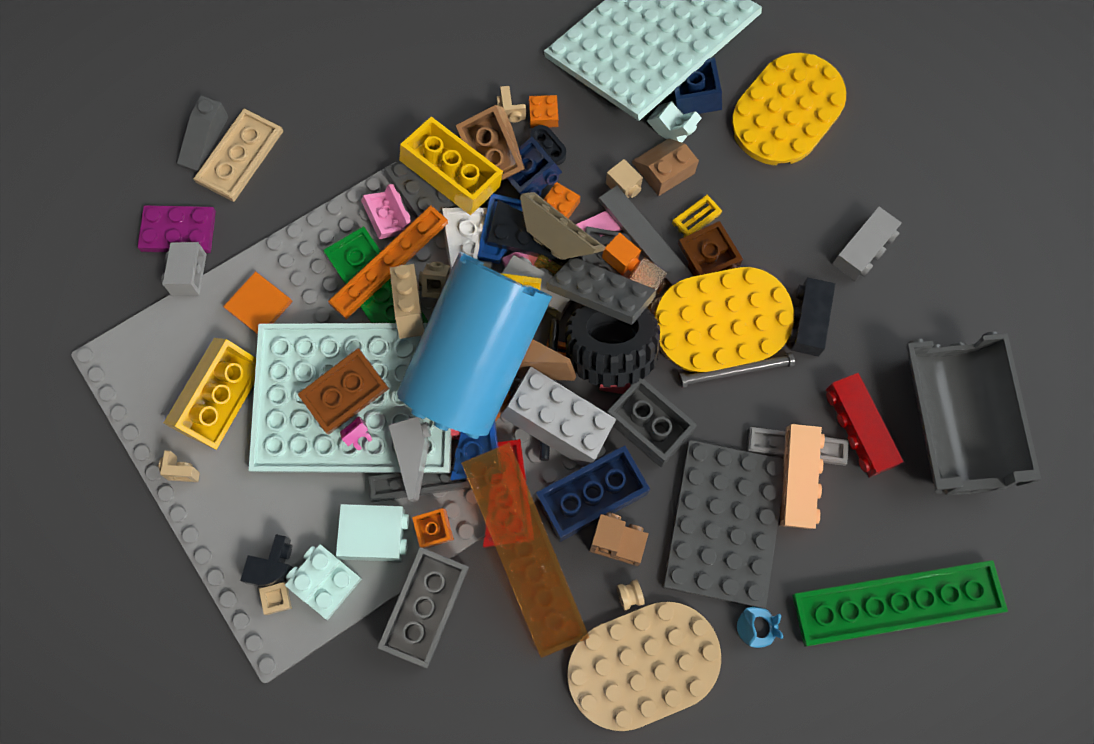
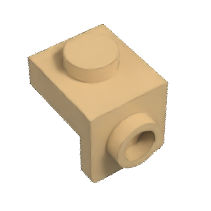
M500 87L501 96H497V105L504 107L509 121L516 123L525 120L526 105H512L510 87Z

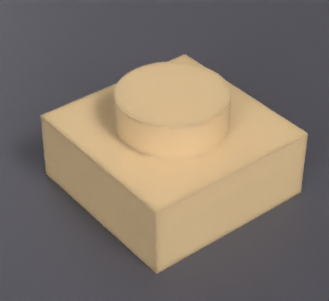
M286 582L259 589L264 615L292 609L289 591L285 586Z

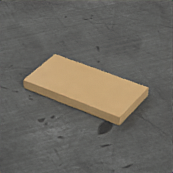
M243 109L193 178L194 181L235 202L283 133L282 127Z

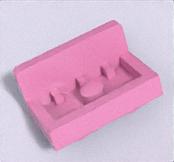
M389 184L385 192L363 195L361 202L379 239L398 236L409 226L411 222L410 215L405 210L401 202V196L393 184Z

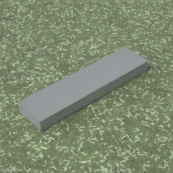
M750 427L747 452L784 457L786 432ZM825 437L824 447L820 449V459H823V463L847 465L848 440Z

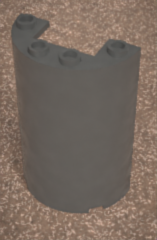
M987 332L975 344L965 345V342H956L947 347L933 344V341L924 342L923 339L909 341L906 349L935 493L941 494L942 490H944L945 495L976 494L1004 490L1015 484L1023 486L1041 480L1008 333Z

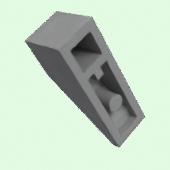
M414 417L389 425L407 497L412 502L419 499L429 449L428 437L431 436L428 423L423 422L419 417Z

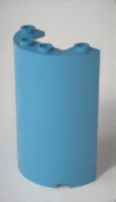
M459 252L398 388L397 395L400 401L412 409L411 413L414 416L434 421V426L439 429L448 431L451 428L463 432L471 438L478 439L479 436L489 434L552 296L530 285H522L483 266V262L463 252Z

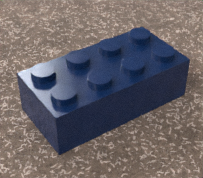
M623 446L536 492V500L557 539L561 542L597 523L601 514L606 516V513H615L647 496L650 488L626 446Z

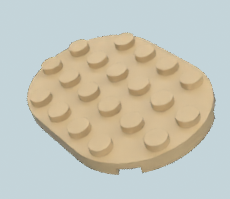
M654 603L601 624L581 638L569 660L567 673L569 690L578 709L593 723L615 731L634 730L688 708L702 700L711 691L718 678L721 667V649L714 629L699 612L680 603Z

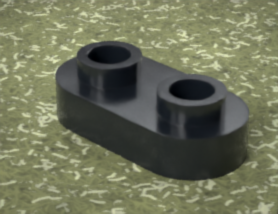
M545 125L534 127L531 130L530 138L533 137L556 165L562 164L566 159V147L549 127ZM557 154L558 157H552L551 155Z

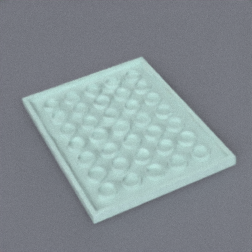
M604 0L545 49L544 55L545 58L639 121L674 91L677 86L682 84L689 75L699 69L708 58L716 54L761 14L762 6L751 0Z
M396 323L259 324L249 471L401 473L389 425L416 417L411 413L412 409L398 399L397 391L422 336L400 339ZM359 348L390 389L328 435L303 403L298 393ZM359 416L366 423L368 432L372 437L371 442L366 437L358 439V443L362 447L360 451L353 446V443L348 447L340 435V431ZM428 418L422 419L423 422L428 423L431 431V436L428 437L429 449L424 473H450L451 428L445 431L434 426V421Z

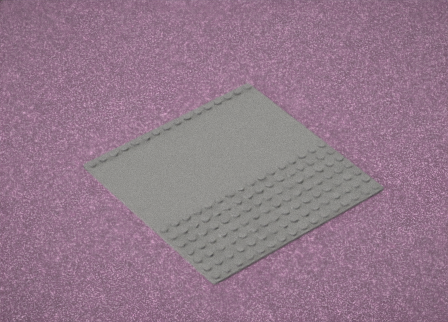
M384 169L205 273L202 279L200 295L172 296L170 294L76 349L71 354L113 429L263 683L272 681L401 593L420 548L412 517L441 508L446 509L454 540L426 548V550L449 559L485 536L492 475L471 478L472 488L420 495L418 501L415 502L409 501L408 497L371 502L369 476L386 473L250 472L249 457L254 385L217 450L189 438L163 423L213 338L227 339L256 358L258 335L223 307L255 271L293 301L273 324L370 323L360 307L349 318L345 319L328 303L345 284L323 250L363 226L381 251L397 237L379 239L361 202L363 195L385 192L387 186L391 184L384 174ZM401 198L405 210L410 215L411 224L416 218ZM443 229L405 264H414L421 310L428 321L438 298L422 297V286H419L420 271L423 272L426 263L442 262L444 265H449ZM515 376L514 380L520 382L521 379ZM509 389V391L511 392L510 396H512L514 390ZM501 416L495 422L498 442L521 440L530 505L537 501L536 492L583 468V466L551 447L549 460H539L541 441ZM451 440V464H455V453L459 440ZM602 446L595 461L605 454L604 446ZM164 451L173 452L177 456V462L192 464L200 472L199 481H168L161 476L159 461L164 456ZM341 504L403 506L405 514H409V527L404 529L403 539H407V553L402 555V562L340 560L362 580L328 620L323 618L290 589L288 591L292 609L264 615L259 589L262 587L245 584L240 581L247 556L268 559L276 534L286 536L291 540L290 544L293 546L290 558L285 560V564H289L292 567L297 566L300 568L306 561L303 558L305 553L312 546L317 548L320 544L336 557Z

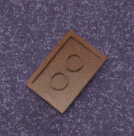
M357 348L299 392L298 396L325 433L329 435L390 388L363 352Z

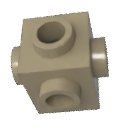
M442 262L426 263L423 272L420 271L419 286H422V297L439 298L450 274V265H444Z

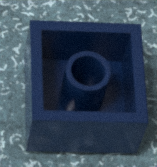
M715 57L708 58L699 69L694 71L682 84L674 89L675 106L683 115L695 111L701 114L722 110V89Z

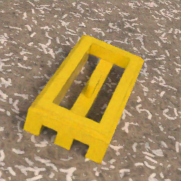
M706 195L673 219L672 224L674 227L677 226L678 231L686 237L701 230L721 215L722 210ZM706 203L709 204V206H707L701 212L696 214L686 223H681L684 219L693 214L703 205H705ZM714 209V211L711 214H709L707 217H705L691 229H687L692 224L697 222L699 219H701L703 216H705L707 213Z

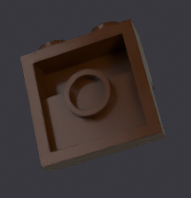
M720 221L678 241L679 247L689 262L688 268L693 276L738 268L743 261L742 256Z

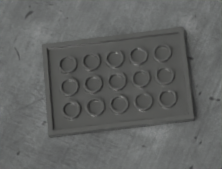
M689 440L663 588L766 609L783 492L784 459Z

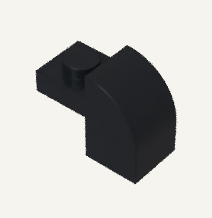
M276 534L268 559L248 555L240 581L262 588L285 582L287 574L294 568L289 564H285V560H288L292 553L293 546L290 544L291 540L286 536Z

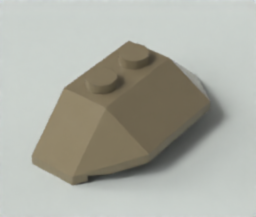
M535 192L523 193L520 200L527 232L534 236L533 239L537 243L548 247L555 257L559 259L573 258L598 253L606 248Z

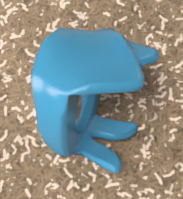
M746 608L737 621L739 637L744 643L754 648L771 645L775 637L783 639V634L778 629L781 614L772 616L764 608ZM756 617H763L769 624V633L764 638L756 637L757 632L754 626Z

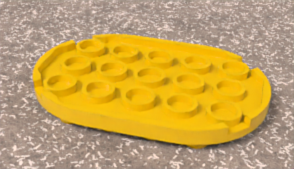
M791 53L773 60L741 96L735 106L731 124L733 126L734 138L739 147L751 158L769 165L788 162L792 164L805 158L835 123L844 108L846 87L840 73L829 62L814 54Z
M752 267L734 268L681 280L664 293L654 311V316L660 326L659 349L668 360L680 366L681 369L697 373L734 367L771 357L785 345L794 323L793 304L786 288L773 275Z

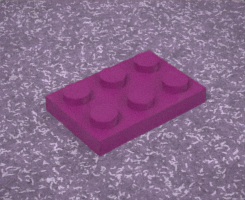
M144 205L138 249L141 252H169L170 243L199 242L205 253H211L216 210L214 207Z

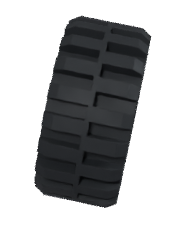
M582 305L581 309L578 308L566 323V357L570 359L575 373L583 380L588 379L591 384H603V387L611 388V385H617V387H624L627 383L632 385L637 383L639 378L644 379L657 365L660 326L656 317L647 308L631 325ZM619 340L623 341V343L607 344L602 343L601 341Z

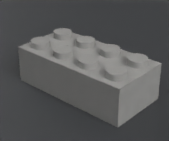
M530 367L522 377L500 415L505 420L583 467L595 461L616 421V418L533 367Z

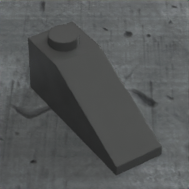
M200 96L190 114L177 162L178 166L195 172L201 169L229 118L221 102Z

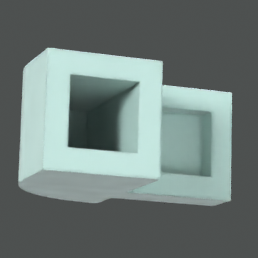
M671 101L659 105L647 119V122L663 138L683 142L688 135L696 130V124L700 121L701 117L696 111L683 115Z

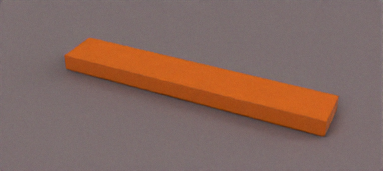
M430 205L342 287L328 303L345 319L349 318L391 278L390 267L405 265L448 224V220Z

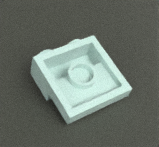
M320 544L317 548L312 546L305 553L303 558L306 561L300 568L296 566L287 574L286 579L288 582L285 586L323 618L328 620L362 579Z

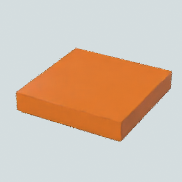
M255 271L223 307L258 335L259 324H273L293 301Z

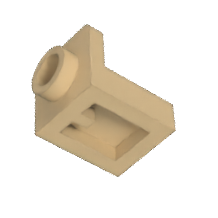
M165 450L164 456L159 461L160 475L168 481H199L200 472L190 463L177 462V456L173 452Z

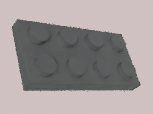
M575 257L570 258L547 282L548 291L631 325L656 296V289Z

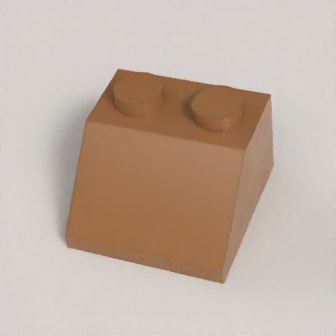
M673 139L665 140L632 161L633 165L658 196L694 175L699 162L685 143Z

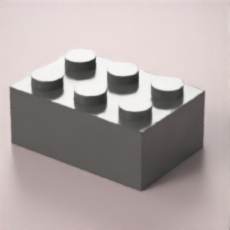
M639 378L637 383L632 384L607 412V414L616 418L613 426L660 467L669 460L697 426L694 421L646 380Z

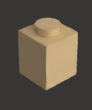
M623 159L607 172L606 184L611 189L617 185L628 198H633L641 191L643 177Z

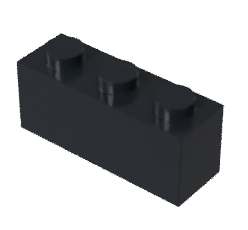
M807 277L803 285L799 284L796 293L799 304L794 308L795 328H792L789 336V342H792L791 351L819 357L825 350L836 283Z

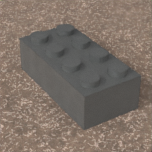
M420 547L377 648L424 668H429L469 567Z

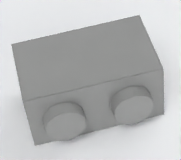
M199 242L170 243L169 252L166 253L165 257L166 269L162 274L161 280L163 286L172 296L200 295L207 254Z

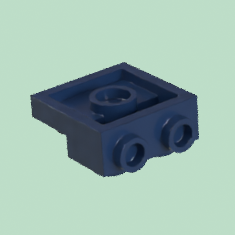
M531 137L519 147L525 169L507 179L520 195L535 192L540 196L542 189L548 184L553 185L558 181L562 171L538 142Z

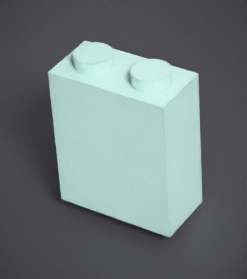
M341 504L336 557L340 560L402 562V555L407 553V539H403L404 529L409 527V514H405L403 506Z

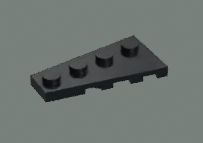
M500 200L497 201L487 245L565 264L569 261L570 258L559 259L555 257L548 247L537 243L533 239L534 236L527 232L522 211Z

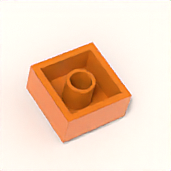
M557 95L529 96L530 128L538 125L558 127Z
M556 182L544 200L569 219L580 203V195Z
M441 508L412 517L419 547L426 549L454 540L446 509Z

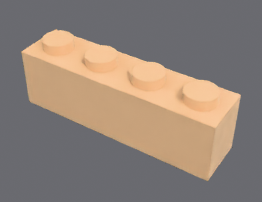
M790 424L786 427L783 492L779 526L816 529V524H819L820 509H817V499L821 497L822 486L818 484L819 474L823 471V459H820V449H823L825 443V436L821 434L822 427Z

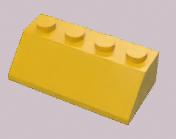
M213 338L163 423L181 434L217 450L255 384L256 358L227 339Z

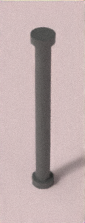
M790 352L782 357L689 375L681 373L679 374V382L681 387L685 388L688 384L786 365L793 367L795 366V359L793 353Z

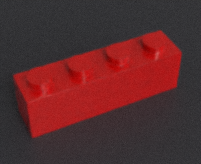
M859 373L831 383L826 389L827 400L830 405L834 406L837 412V420L840 426L845 428L848 434L849 445L853 450H856L860 458L859 465L867 473L868 477L870 478L890 470L904 462Z

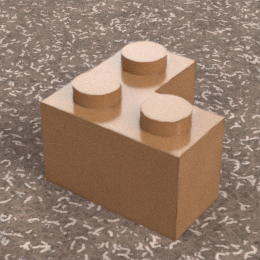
M606 513L605 516L601 514L589 552L639 566L649 533L643 532L644 529L637 525L629 524V527H625L626 522L622 521L619 515Z

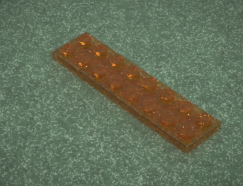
M507 443L462 462L540 657H545L590 638L511 444Z

